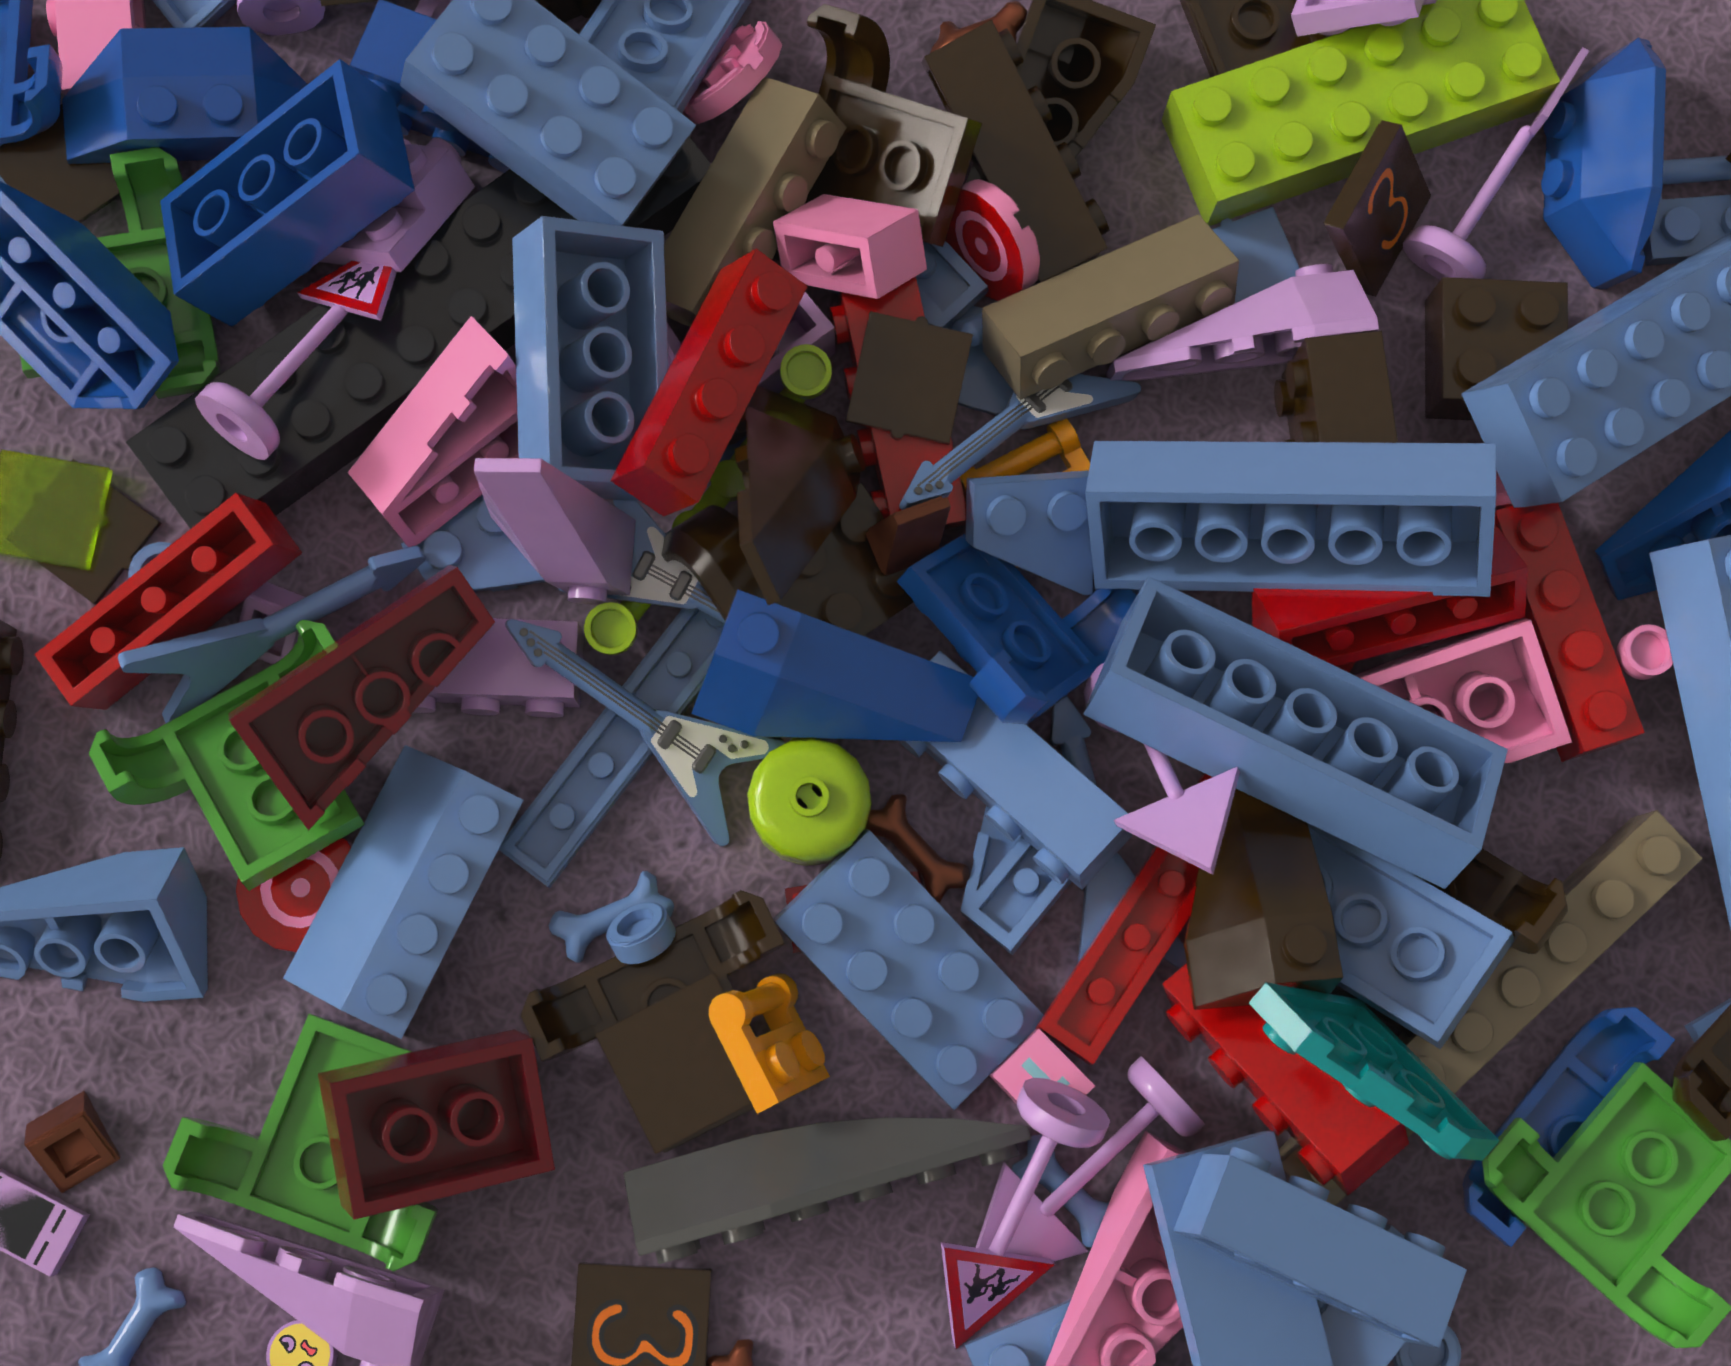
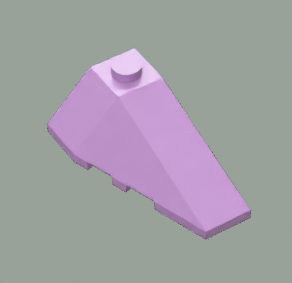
M195 1211L177 1215L173 1228L342 1354L361 1360L360 1366H420L445 1289Z

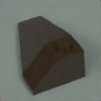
M1236 789L1214 874L1212 875L1198 867L1193 907L1184 942L1193 1009L1250 1005L1249 1002L1265 982L1330 994L1343 979L1332 910L1308 824Z

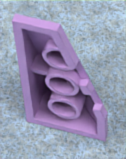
M1331 264L1310 265L1296 270L1295 277H1290L1115 359L1108 368L1106 375L1110 380L1139 381L1284 364L1292 360L1305 338L1378 331V319L1354 270L1333 272V265Z
M475 458L474 473L491 518L547 583L567 592L568 601L579 604L599 605L607 602V595H630L636 522L634 518L543 459Z

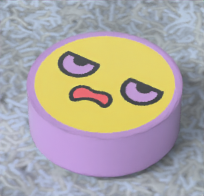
M298 1320L291 1321L280 1327L271 1337L266 1352L267 1366H335L338 1357V1350Z

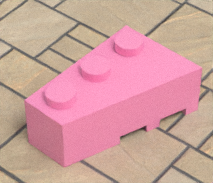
M472 316L348 471V474L408 547L420 544L482 495L474 473L475 458H519L516 365L509 354Z

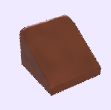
M940 496L895 512L868 528L869 531L865 533L879 568L884 575H890L909 568L939 549L951 507L947 497L942 498Z
M85 1091L26 1125L24 1145L61 1193L120 1160L117 1149Z

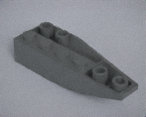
M880 1117L819 1122L750 1135L624 1172L623 1175L638 1255L642 1256L655 1252L658 1264L674 1261L698 1253L697 1250L701 1249L699 1239L721 1233L724 1245L735 1243L763 1234V1230H766L763 1220L789 1213L791 1222L828 1212L827 1201L845 1195L853 1194L855 1203L893 1193L890 1182L915 1174L919 1185L957 1174L954 1162L979 1155L982 1166L1020 1156L1017 1143L1031 1139L1029 1128L1024 1125L957 1118Z

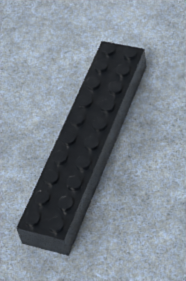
M690 137L624 226L664 231V236L674 229L711 165ZM511 169L461 203L404 270L396 273L381 321L348 312L342 321L265 403L262 408L274 421L280 436L278 447L266 460L256 459L245 454L222 437L203 417L197 408L195 398L212 382L230 384L250 396L330 310L331 307L319 304L130 438L126 443L190 529L235 493L265 502L274 515L277 516L366 450L471 316L504 350L514 345L515 314L512 238L541 216L577 219Z

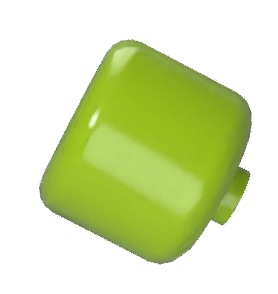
M819 738L790 740L770 751L754 770L747 793L750 820L763 845L782 860L802 866L828 864L839 854L849 849L865 830L872 806L869 779L858 760L839 744ZM813 789L820 790L822 795L820 797L817 796ZM798 799L803 801L807 806L806 809L798 804Z

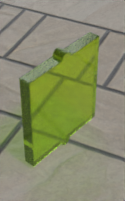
M1 449L0 555L90 570L99 528L107 524V517L103 514L113 471L108 467Z

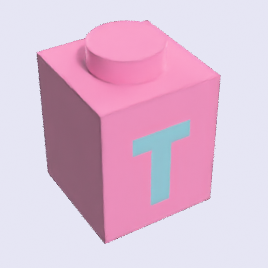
M1035 1029L989 1075L1015 1104L1025 1080L1031 1078H1044L1060 1082L1080 1091L1084 1095H1087L1095 1087L1081 1070L1040 1029Z

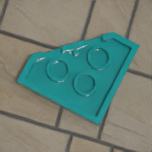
M1265 982L1249 1002L1255 1011L1266 1021L1262 1027L1263 1031L1274 1044L1287 1053L1299 1054L1343 1084L1353 1097L1369 1107L1376 1106L1418 1134L1440 1156L1448 1160L1454 1158L1483 1161L1499 1143L1500 1140L1360 999Z

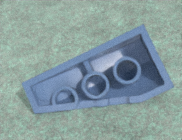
M185 848L123 852L0 887V977L19 980L25 975L28 968H34L62 977V988L84 991L87 978L123 984L121 998L148 1002L203 998L208 989L207 896Z

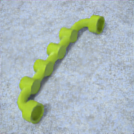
M802 344L790 349L783 357L780 366V377L784 386L780 394L804 403L806 399H813L824 393L830 384L832 376V366L827 354L819 347L810 344ZM747 437L739 447L747 445ZM735 453L730 460L718 463L710 479L711 485L704 492L699 503H696L692 510L680 513L675 518L672 529L709 505L725 508L729 501L737 500V492L745 490L742 472L736 464ZM622 600L620 604L606 602L597 605L589 612L584 623V633L588 643L595 650L607 655H617L627 651L637 638V622L651 604Z

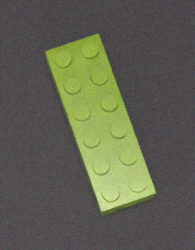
M1437 0L1436 3L1422 5L1419 17L1410 18L1401 24L1384 26L1379 23L1355 27L1173 90L1170 93L1161 120L1201 217L1209 226H1212L1224 219H1232L1349 178L1376 127L1382 120L1401 124L1413 153L1417 154L1540 111L1560 83V79L1524 0Z

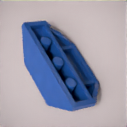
M250 27L122 28L62 99L68 164L111 163L110 154L159 147L176 158L177 161L212 160L308 84Z
M1639 37L1598 62L1564 91L1543 125L1546 135L1545 170L1541 180V188L1544 193L1543 219L1588 283L1595 289H1608L1642 273L1646 257L1642 249L1652 232L1663 189L1666 68L1659 56L1651 49L1650 41Z
M0 181V335L72 408H144L179 361L170 311L82 223Z

